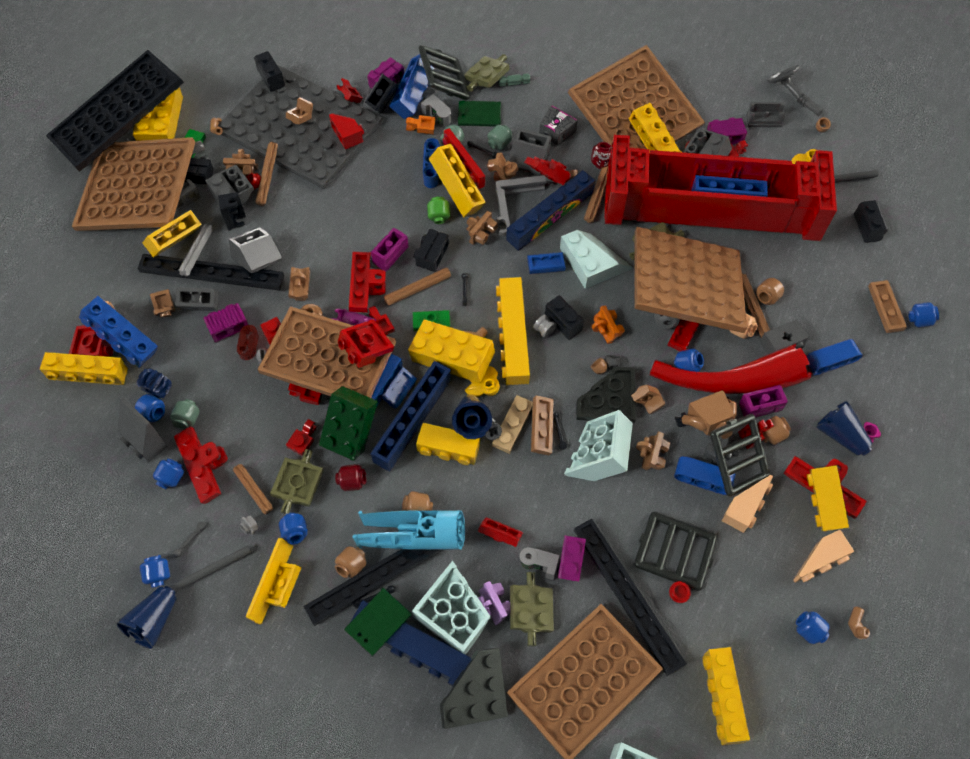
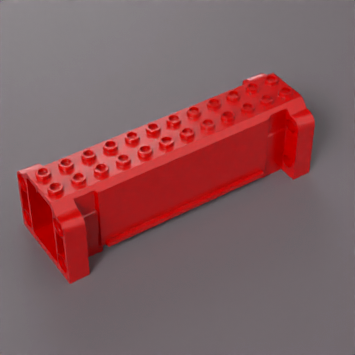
M615 134L613 136L607 170L605 224L621 225L622 219L664 222L681 225L797 233L802 235L803 240L821 241L837 212L832 151L816 150L811 162L796 161L795 164H792V161L630 148V136ZM696 175L767 181L768 196L691 191Z

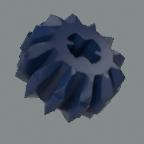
M151 368L144 369L136 381L137 386L142 391L157 398H164L172 386V382L168 377Z

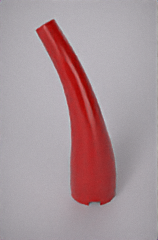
M793 344L744 365L722 372L687 371L655 360L649 376L696 391L716 393L723 390L725 394H746L781 385L782 388L797 385L809 380L811 372L807 373L806 365H809V361L801 348L796 349V344Z

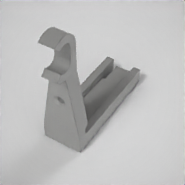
M545 175L496 181L495 192L500 212L496 222H503L506 225V229L499 231L500 236H506L507 227L510 226L505 195L544 191Z

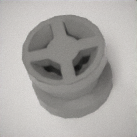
M542 315L535 322L533 329L540 331L541 336L547 338L553 333L557 324L549 321L546 315Z

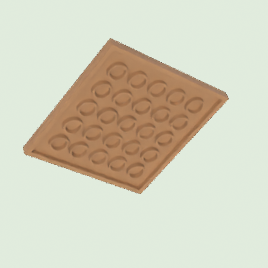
M647 45L568 90L570 97L601 139L611 144V147L615 134L630 136V148L647 149L628 118L633 110L648 103H651L653 108L657 110L658 116L665 123L666 129L675 142L700 128L705 123Z
M193 137L115 142L94 160L72 228L75 231L163 227L173 221L195 146Z
M636 227L635 309L745 333L747 330L739 250Z

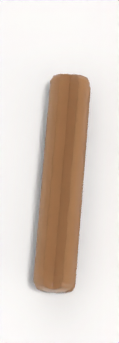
M242 464L233 468L234 473L264 514L273 510L272 505Z

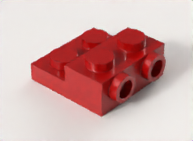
M527 157L524 162L560 185H564L571 177V173L566 171L567 167L553 159L547 161L537 157Z
M374 319L342 329L338 338L339 348L346 350L349 362L356 364L358 368L374 363L376 357L393 352L394 345Z
M82 325L76 326L69 354L109 357L113 355V348L106 340L100 339L92 328Z

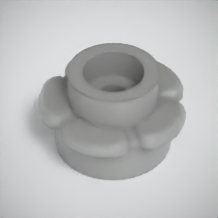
M250 515L246 518H241L239 526L243 533L253 535L254 531L258 529L256 521Z

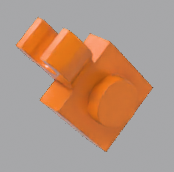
M419 115L418 119L407 117L406 130L413 131L417 129V133L434 134L435 117Z

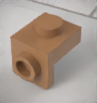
M301 97L298 98L297 106L286 112V118L299 125L310 120L313 103Z
M169 289L150 294L154 315H160V318L171 316V312L176 311Z
M647 384L640 386L631 395L634 402L643 404L649 414H653L665 405L659 390Z

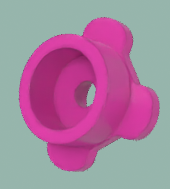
M870 422L864 423L865 431L870 433L868 436L874 442L875 438L881 436V432L875 424Z

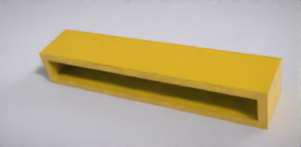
M521 277L499 278V285L496 286V297L500 296V301H497V312H501V317H498V327L502 328V333H499L500 345L504 347V350L500 351L501 361H505V367H502V378H506V385L529 384L530 371Z

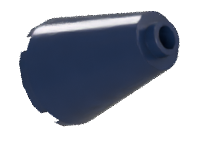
M466 395L462 398L452 415V425L454 430L464 438L478 439L483 437L491 428L492 414L478 397Z
M844 401L837 406L839 410H831L818 422L816 428L855 455L861 454L865 456L872 450L871 445L873 442L851 405Z
M168 586L157 588L119 619L117 627L128 638L130 635L135 638V643L152 649L156 645L177 600L176 592Z

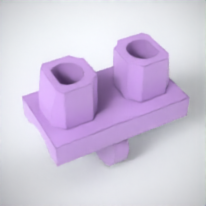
M489 581L484 583V587L478 591L480 594L478 599L491 616L494 624L498 625L510 614V602L501 603L499 597L504 594L501 583L491 584Z

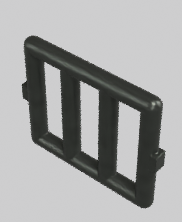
M420 45L418 49L429 86L446 93L448 96L469 100L470 95L459 60L442 53L439 49L434 50ZM427 54L450 62L454 67L430 59ZM431 66L457 75L458 79L431 70ZM434 78L461 88V91L435 82Z
M754 414L726 421V425L710 432L724 489L729 497L749 489L770 475ZM749 424L751 435L722 448L720 436ZM754 443L755 455L727 467L726 455ZM759 462L761 473L732 486L730 475Z
M652 512L649 516L645 532L641 534L639 540L641 544L634 566L673 582H684L689 588L700 591L703 588L708 568L712 567L714 560L712 559V554L717 541V535L657 512ZM658 521L668 525L656 566L643 561L656 522ZM677 528L688 532L676 573L665 570L664 566ZM699 536L708 541L696 581L684 577L695 537Z

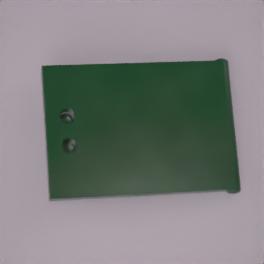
M459 101L458 126L495 127L496 125H501L500 101Z
M382 588L370 603L348 624L344 631L373 657L406 620L412 616V613L388 591Z

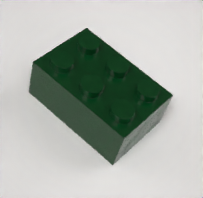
M344 386L333 392L319 446L350 460H356L365 450L378 401Z

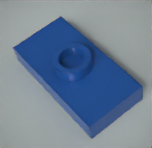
M563 252L527 256L529 274L565 271L566 266Z
M404 367L400 368L381 395V398L394 409L398 408L417 378Z

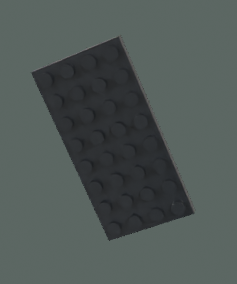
M147 50L50 131L46 137L80 172L184 82L161 60Z

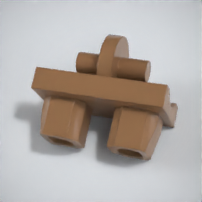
M239 149L238 154H232V158H223V164L226 166V169L236 164L239 169H243L245 177L258 170V164L255 163L254 159H250V154H245L244 149Z
M502 152L497 153L496 159L489 160L487 164L489 171H497L494 172L493 176L495 183L496 181L511 179L516 176L518 171V165L515 162L506 161Z
M487 211L482 218L479 216L468 218L467 230L471 237L469 243L474 245L478 242L484 245L489 236L485 231L488 230L494 233L497 230L498 222L492 219L491 212Z
M291 267L289 298H295L296 301H305L308 298L310 267L303 269Z
M658 431L657 435L650 436L649 438L645 437L644 441L637 443L636 448L641 451L640 456L644 457L641 468L645 470L650 468L660 470L665 467L666 459L660 457L659 452L666 453L669 450L670 442L663 438L664 433Z

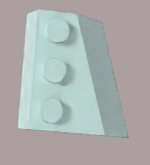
M575 230L561 236L560 250L585 289L633 269L631 265L591 233Z
M620 410L587 421L579 439L581 443L577 452H573L571 457L573 460L570 468H566L564 474L569 477L597 481L626 472L633 423Z
M453 561L412 610L413 618L450 647L465 655L476 642L490 619L489 613L473 593Z

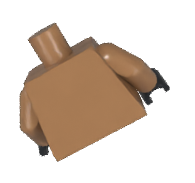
M722 390L689 403L688 415L683 412L681 417L674 418L678 427L690 425L710 436L711 431L726 425V421L736 417L737 404L730 400L728 396L726 397ZM733 432L722 435V439L729 438Z

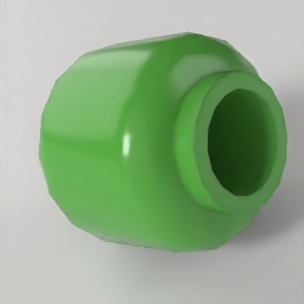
M433 197L428 202L427 213L429 220L434 221L435 224H443L450 218V204L444 197Z

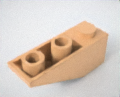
M769 475L734 497L722 522L743 533L748 527L752 529L757 519L754 517L756 510L760 512L765 503L762 500L764 494L768 495L773 487V484L770 483L773 476Z
M841 530L823 537L815 545L795 576V583L800 580L807 582L815 577L814 573L820 571L823 574L832 569L831 565L835 563L842 565L850 560L848 556L854 550Z

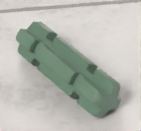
M525 73L522 74L523 76L520 74L508 75L507 77L502 76L498 80L499 86H506V84L508 86L518 85L521 82L523 84L530 83V75Z

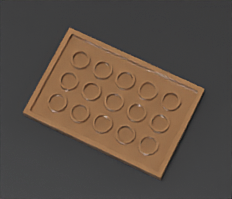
M290 306L257 370L260 374L331 396L333 392L344 386L371 398L392 352L376 357L375 362L358 368L356 364L349 362L346 350H341L338 346L340 331L353 325ZM387 336L391 343L395 346L396 339Z
M600 604L507 692V695L563 759H573L663 668L613 615Z

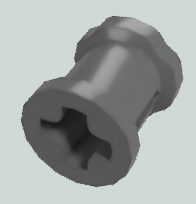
M492 418V426L485 436L490 440H496L501 436L502 428Z

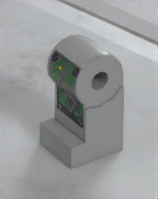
M434 94L421 102L422 114L425 116L430 114L432 117H435L440 126H447L451 123V109Z
M527 547L520 553V565L526 570L536 569L546 572V578L554 580L560 555Z

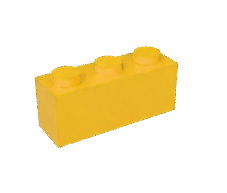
M189 210L148 235L142 244L154 258L196 232L202 224L194 213Z
M422 423L416 446L417 451L425 456L435 455L439 456L442 460L449 461L451 459L463 465H475L480 438L466 439L453 429Z
M837 466L811 469L810 474H807L809 486H813L814 494L811 495L813 507L817 506L818 515H815L816 526L821 527V531L849 528Z

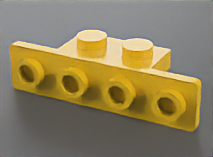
M278 538L246 614V618L256 624H262L269 605L286 608L301 567L298 565L287 563L293 545L283 538Z

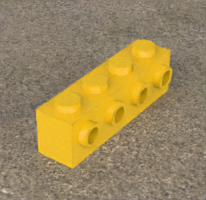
M651 103L633 110L628 119L647 149L682 152L675 144L674 138L669 134L665 123L661 121L657 110L653 108Z
M448 144L438 147L429 158L435 171L463 218L477 213L486 203L453 146Z
M45 352L40 366L41 372L49 380L124 385L128 370L123 360L117 357Z
M731 647L709 649L703 656V665L708 674L707 686L712 695V711L717 720L716 732L718 739L721 740L722 746L745 743L750 740Z

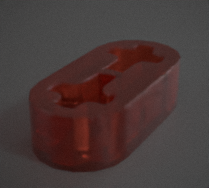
M253 325L243 326L240 330L237 353L242 360H250L256 353L259 334ZM249 332H252L253 334H250L248 339L246 335H248ZM248 345L249 350L246 351V353H243V351L246 350V346Z

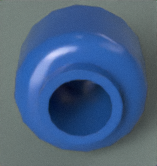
M931 302L914 304L912 311L908 312L909 321L913 322L918 328L933 326L939 320L938 307L934 306Z
M696 349L679 351L674 360L675 368L699 372L704 365V357Z
M146 394L137 400L135 409L149 422H156L164 416L165 404L159 398Z
M170 458L161 460L153 473V478L157 480L156 485L167 489L168 486L176 487L184 474V470L181 468L182 464Z
M288 513L279 521L281 538L289 544L301 543L308 534L305 518L298 513Z
M161 555L146 558L144 563L140 565L142 582L146 585L151 584V588L165 585L164 581L170 578L168 561L165 558H161Z
M805 611L797 618V633L808 643H823L828 639L829 623L817 612Z

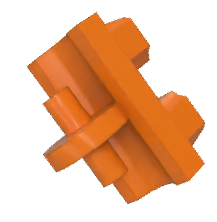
M605 305L601 306L600 311L594 316L593 320L595 323L592 325V330L594 332L600 331L607 344H610L615 338L622 336L625 329L623 325L615 324L617 319L615 310H608Z

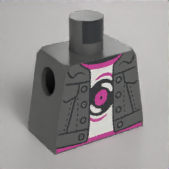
M551 105L540 122L539 133L551 136V142L559 145L576 132L578 120Z

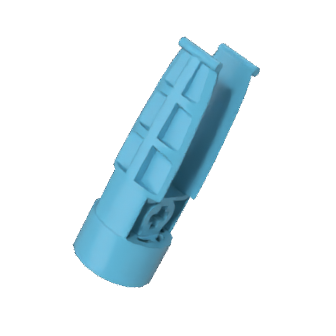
M460 510L390 511L367 514L359 511L358 514L364 526L398 528L399 532L365 533L352 536L359 548L366 546L415 550L462 549L465 540V520L463 512Z

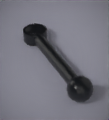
M471 140L467 142L469 147L477 148L492 155L493 159H496L498 152H491L474 144Z
M463 273L461 275L463 279L462 306H466L468 274Z
M554 411L553 419L560 440L559 448L565 450L567 443L563 440L558 422L559 415Z
M390 585L386 591L392 594L395 592V587ZM374 594V595H372V596H370V597H368V598H365V599H363V600H364L365 602H369V601H371L377 594ZM363 600L353 603L354 607L358 609Z

